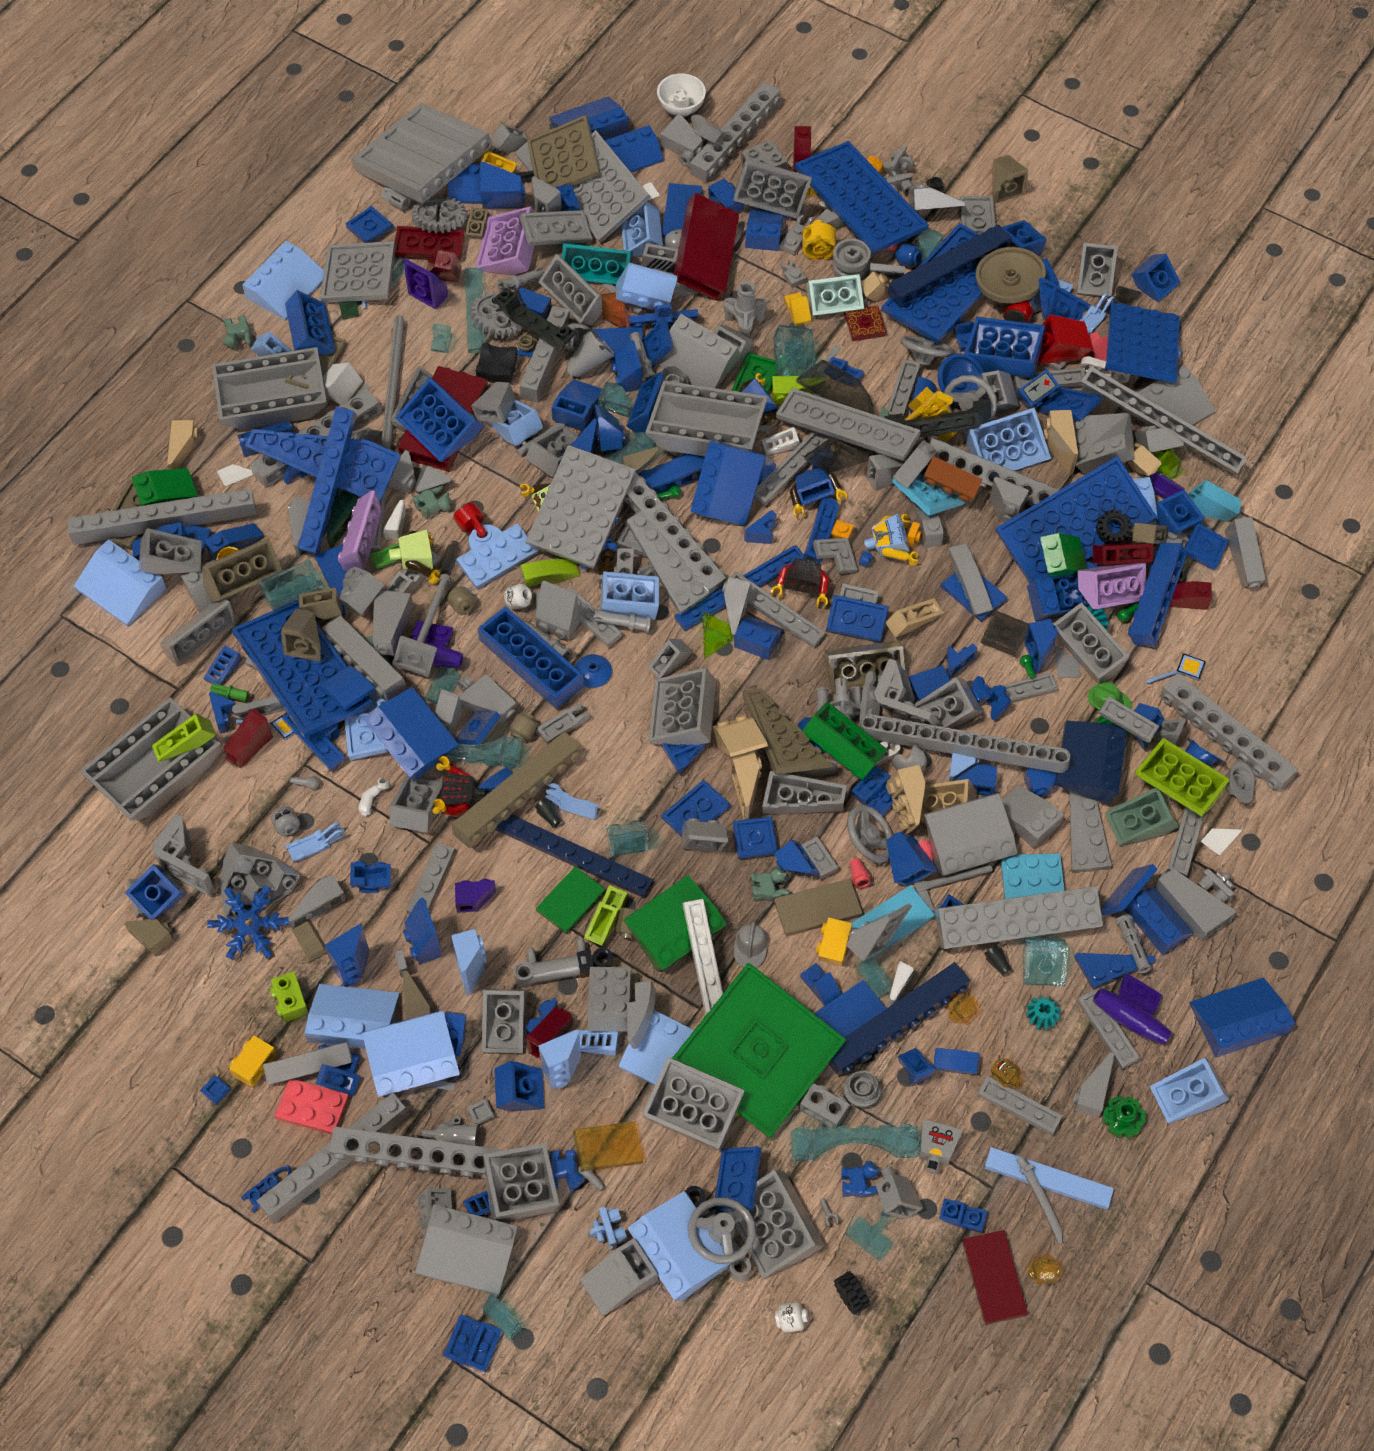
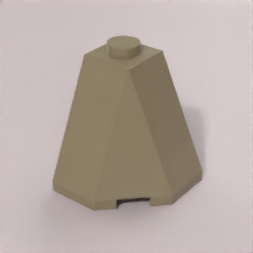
M1010 155L998 157L993 161L992 196L994 204L1024 195L1028 170Z
M295 609L281 630L284 655L321 662V647L315 613L309 610Z

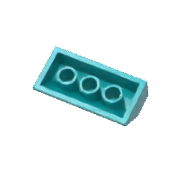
M563 243L562 258L585 281L616 285L628 263H632L633 251Z

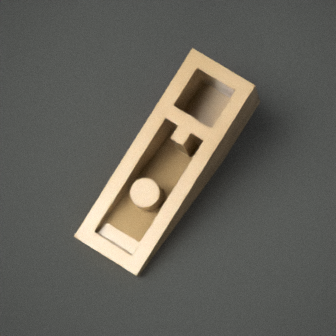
M172 420L167 461L169 469H179L195 446L196 438L199 437L198 427H195L193 420Z
M933 598L897 610L885 623L896 638L908 634L938 618L944 612Z

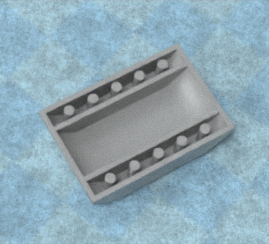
M317 347L212 364L220 422L234 428L244 430L287 421L310 419L327 405ZM301 373H303L304 376H306V377H308V378H307V379H304V378L302 377V374H301ZM289 375H292L291 380L308 384L310 387L309 389L285 383V380Z
M663 380L645 434L663 450L706 456L709 441L712 440L752 451L768 396Z
M170 697L82 768L80 772L130 821L151 817L211 766L221 744L213 737L200 747L161 762L157 761L152 745L191 717Z

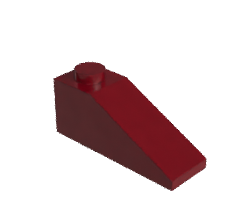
M1152 543L1093 545L1094 564L1112 565L1153 562Z
M1199 581L1178 583L1169 607L1208 610L1212 599V583Z

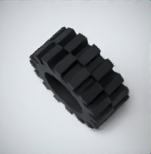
M1108 510L1098 519L1096 533L1100 534L1099 539L1103 538L1104 543L1108 541L1109 544H1119L1131 533L1132 523H1129L1131 519L1130 517L1126 518L1127 514H1122V510ZM1108 522H1118L1120 532L1111 533L1107 528Z
M851 1271L834 1280L837 1293L840 1294V1298L852 1314L856 1315L870 1306L866 1291Z

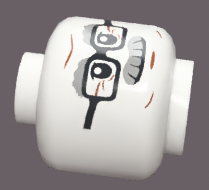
M517 584L506 589L504 599L509 608L518 610L530 605L532 593L526 585Z
M799 1302L781 1304L779 1309L775 1311L777 1327L781 1328L784 1333L802 1331L805 1322L809 1321L807 1309H803Z

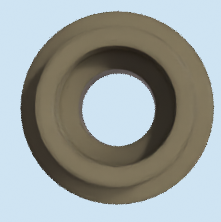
M526 334L520 336L517 341V346L522 351H530L535 345L534 339Z

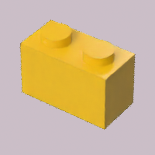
M828 917L827 923H823L821 934L824 935L823 940L818 942L816 954H819L820 961L843 966L847 951L846 944L850 939L848 936L852 931V923Z
M253 1035L250 1040L244 1043L239 1056L233 1058L229 1070L233 1077L253 1088L265 1072L263 1064L272 1062L277 1053L273 1046Z

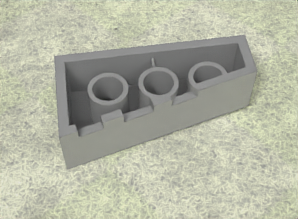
M770 771L762 806V815L841 812L844 808L847 785L785 773L775 775L774 771Z

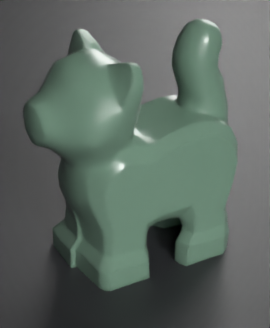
M245 315L238 316L239 323L233 324L231 318L224 319L226 336L223 339V344L229 348H234L235 351H237V339H244L247 345L251 344V332Z
M442 485L426 489L419 495L412 497L415 507L418 511H422L421 514L425 520L428 519L429 515L439 510H449L451 508L452 502L449 492L442 495L439 499L434 495L442 491Z
M778 866L773 867L769 873H751L753 901L761 899L771 900L782 895H789L788 889L781 888L776 890L774 882H786L785 877L787 873Z

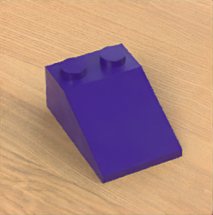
M405 258L403 263L408 294L437 309L448 297L447 285L433 273Z

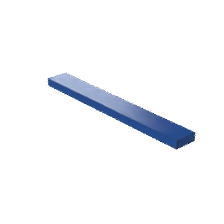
M794 545L743 576L761 588L778 578L782 567L790 563L798 566L805 562L806 558L803 557L804 554ZM723 587L704 598L683 614L677 613L675 615V620L685 632L726 608L724 593H722Z

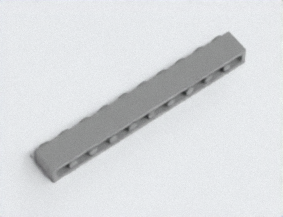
M1090 366L1080 383L1081 386L1100 395L1105 400L1146 424L1166 429L1183 441L1185 447L1233 475L1240 471L1247 459L1244 455Z
M249 488L67 518L69 536L73 544L77 545L144 534L147 528L156 530L163 525L181 522L183 527L254 516L257 513L253 492Z

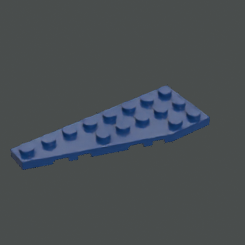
M252 429L245 446L317 478L328 436ZM350 439L338 487L359 497L364 496L370 491H375L380 503L398 465L401 454L369 440Z

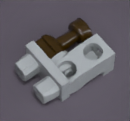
M617 548V567H611V561L614 560L615 552L611 549L602 550L600 559L603 561V566L599 569V589L602 587L603 571L633 574L634 549Z

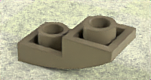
M471 207L466 236L483 238L488 218V209Z

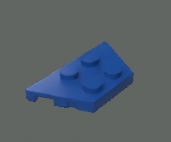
M1039 278L1043 318L1047 319L1050 315L1080 320L1083 316L1082 313L1090 308L1089 303L1046 278Z

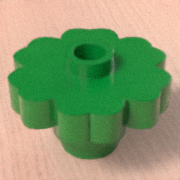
M1116 1096L1110 1099L1107 1107L1103 1109L1102 1122L1105 1125H1109L1108 1132L1114 1134L1115 1137L1120 1138L1124 1135L1126 1138H1132L1139 1134L1140 1127L1144 1126L1146 1122L1145 1111L1139 1109L1140 1103L1129 1096L1123 1099L1121 1096Z

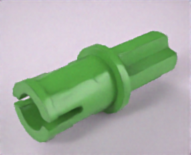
M214 683L210 687V692L226 697L229 700L233 699L246 703L249 698V691L234 688L232 685L227 687Z

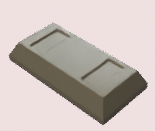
M310 920L291 929L310 962L327 953Z

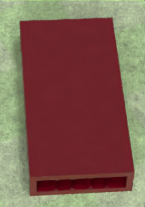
M696 192L686 206L674 275L677 276L676 282L716 301L725 294L739 213Z
M441 366L437 367L432 377L475 416L471 405L488 390L487 379ZM407 429L398 446V452L401 455L405 450L409 451L412 462L450 472L460 451L459 449L443 462H440Z

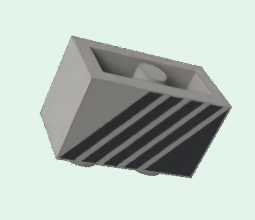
M646 243L642 255V266L674 274L678 249Z

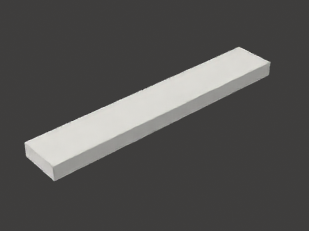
M699 899L684 902L682 905L706 1016L722 996L723 991L704 900Z

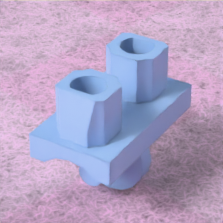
M605 1206L599 1208V1214L603 1226H600L599 1220L593 1221L594 1228L589 1231L591 1237H597L599 1243L605 1241L603 1234H606L610 1250L617 1249V1244L627 1240L624 1227L612 1230L611 1224L621 1221L618 1208L606 1210Z

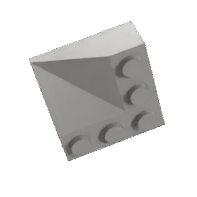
M1129 413L1088 415L1080 422L1073 421L1078 449L1076 466L1084 475L1117 456L1122 463L1135 459L1131 416Z
M546 1143L483 1154L488 1202L492 1220L503 1222L555 1212L557 1210L559 1201Z

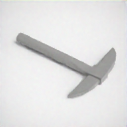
M991 864L930 881L921 879L914 883V888L931 911L935 912L927 892L928 889L992 872L993 868Z

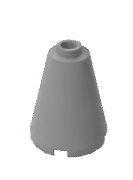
M590 329L566 364L568 367L566 371L572 377H580L614 356V352L604 340L602 341L595 331Z

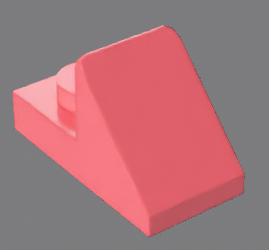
M1098 332L1089 334L1093 350L1088 355L1105 361L1107 336L1100 337Z

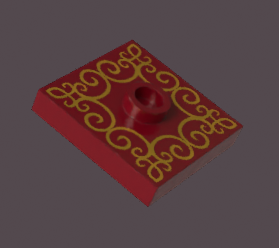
M878 306L844 312L852 341L886 336L885 326Z

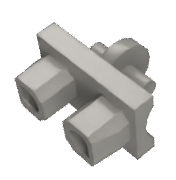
M902 146L899 151L893 150L891 153L892 162L886 161L884 164L886 173L895 171L896 174H900L905 170L912 169L914 163L912 157L906 153L907 146Z
M890 171L889 177L885 178L897 192L902 190L904 194H908V186H912L911 173L902 175L901 173L896 174L895 171Z
M1206 869L1198 886L1206 891L1213 888L1216 891L1213 896L1222 902L1226 901L1229 903L1233 899L1234 892L1230 888L1234 884L1229 881L1232 875L1229 872L1223 875L1220 871L1214 874L1209 869Z

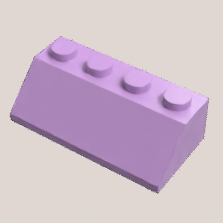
M370 491L359 498L356 506L353 507V517L348 523V533L343 539L342 552L338 555V562L345 571L353 568V566L363 570L366 569L383 512L375 491Z
M1146 563L1113 564L1078 570V589L1093 609L1138 602L1145 589Z

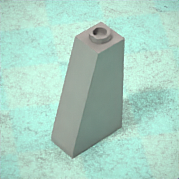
M1253 518L1234 519L1224 530L1225 536L1229 540L1228 545L1242 588L1249 587V589H1255L1260 587L1266 579Z
M380 590L374 598L373 644L379 654H395L400 636L403 635L414 608L411 593Z
M1175 869L1168 873L1164 871L1157 877L1155 888L1201 941L1232 921L1236 913L1233 908Z

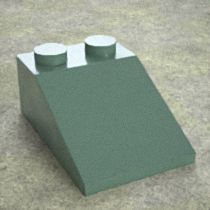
M1157 788L1105 812L1120 847L1162 836L1179 827L1164 793Z

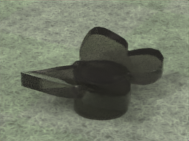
M1118 286L1116 288V296H1113L1115 298L1112 301H1114L1113 303L1131 306V301L1139 298L1141 292Z

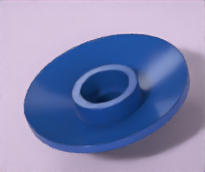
M586 655L575 665V668L583 674L584 686L588 688L603 686L610 680L612 675L610 662L600 655Z

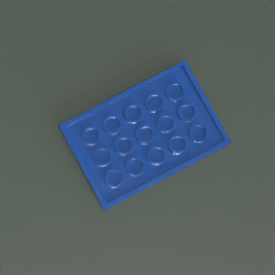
M1112 302L1109 313L1105 369L1175 383L1177 378L1180 316L1173 313H1164Z

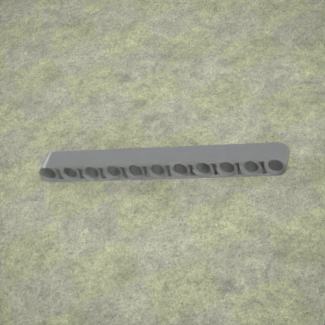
M866 714L860 719V728L878 741L912 747L917 745L923 749L951 754L956 753L1057 773L1066 772L1069 768L1070 753L1064 748Z

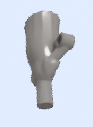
M455 1116L448 1123L440 1124L436 1130L422 1129V1136L424 1138H435L437 1141L473 1146L478 1144V1124L461 1125V1118L459 1116Z

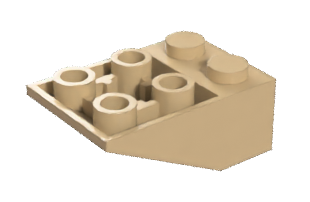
M920 765L899 769L886 781L887 791L891 794L893 800V810L897 812L899 818V828L905 834L912 832L920 822L925 790V780Z

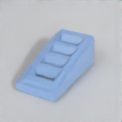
M578 1030L581 1052L616 1056L618 1032ZM583 1037H587L585 1046H581ZM591 1038H595L594 1046H590ZM599 1039H603L602 1046H598ZM607 1040H611L610 1046H606Z

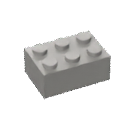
M590 967L587 1013L588 1031L628 1032L627 1002H630L631 967Z

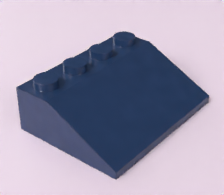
M1066 720L1061 748L1069 751L1070 763L1066 772L1056 774L1055 785L1109 804L1119 794L1127 730L1106 723Z

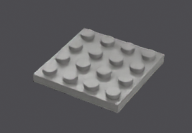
M395 242L328 245L320 296L321 301L327 303L389 299L396 249Z

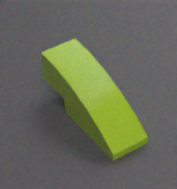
M568 559L541 560L520 565L521 574L527 587L541 584L543 580L556 584L580 577L576 563Z
M609 885L602 902L597 907L584 939L600 946L604 945L618 920L620 908H624L629 898L627 892Z

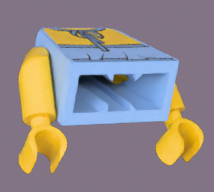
M899 514L884 516L872 527L873 537L864 540L866 549L876 548L881 556L903 561L907 560L910 565H917L918 560L916 558L918 553L913 551L908 554L910 549L905 528L910 526L909 516L907 514H903L901 517Z

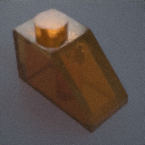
M616 292L600 294L603 319L618 328L626 327L623 302L616 300Z

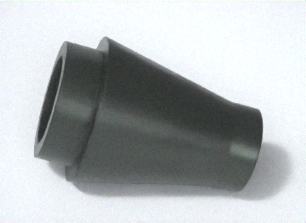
M544 798L535 805L536 813L546 820L552 828L562 822L552 800L549 801L548 798Z
M996 944L984 953L985 959L1002 976L1012 970L1002 947L999 948Z

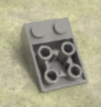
M633 1238L608 1255L585 1274L580 1281L602 1316L656 1283L658 1281V1274L635 1238Z

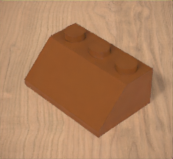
M935 456L932 457L922 478L927 485L931 487L937 486L941 488L942 492L949 495L954 494L958 496L959 500L966 503L973 501L983 480Z

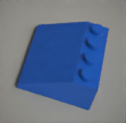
M609 96L549 117L553 127L556 128L587 115L591 132L593 133L596 130L604 140L629 132L628 116L623 108Z
M976 317L964 354L975 359L981 365L984 372L999 370L1014 376L1034 378L1045 325Z
M431 377L425 381L395 417L440 462H443L473 440L484 427L454 396Z
M717 440L709 441L690 512L746 526L766 455Z
M413 687L381 704L363 718L413 782L440 762L438 760L440 757H446L460 746Z
M1264 977L1189 1002L1215 1058L1288 1034L1296 1024L1287 1005Z

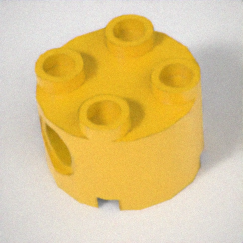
M815 220L813 224L806 226L802 231L804 255L812 260H818V258L822 257L823 260H826L833 256L834 248L837 245L836 228L830 224L823 223L822 220Z

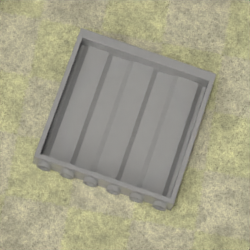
M420 103L351 158L357 173L423 204L492 147L488 132Z

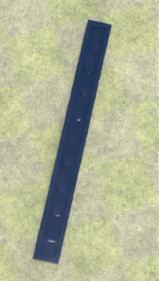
M512 814L507 820L501 821L495 828L498 832L639 897L645 898L653 883L652 878Z

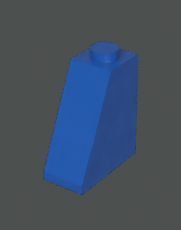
M897 832L892 837L886 839L894 883L909 886L937 871L936 866L914 836L904 832Z

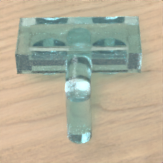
M882 1211L880 1219L874 1227L861 1217H858L846 1232V1236L878 1261H881L893 1246V1242L880 1233L888 1223L890 1215Z

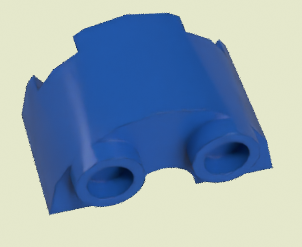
M364 861L351 862V888L358 887L359 892L379 893L380 888L385 887V889H388L390 887L391 864L376 862L373 866H368Z

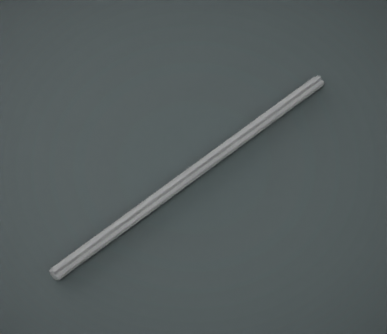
M396 316L394 320L381 446L391 450L393 425L389 421L396 406L404 330L403 316ZM387 489L380 502L383 512L371 549L373 551L381 549Z

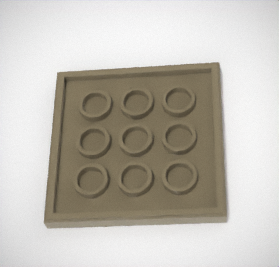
M587 115L527 139L534 177L543 180L552 187L567 184L574 186L601 174Z

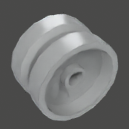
M845 239L837 243L833 253L832 271L834 276L842 277L860 274V281L865 279L869 273L871 255L869 247L858 239Z

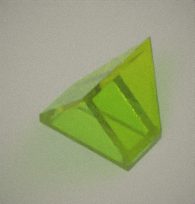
M1171 448L1157 451L1155 457L1162 463L1157 471L1169 479L1176 478L1182 461Z
M702 614L705 660L732 641L730 624L710 614Z

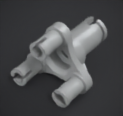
M743 281L740 283L741 287L738 286L737 299L726 298L724 300V317L727 321H733L736 318L740 333L751 338L750 331L752 330L754 319L756 318V321H763L765 319L767 301L764 298L755 299L754 284L749 281Z
M840 678L835 679L836 695L830 704L851 720V718L860 714L862 701L861 687L854 686L849 688V696L847 695V679L842 678L841 682ZM825 687L816 689V712L827 701L829 702V689Z

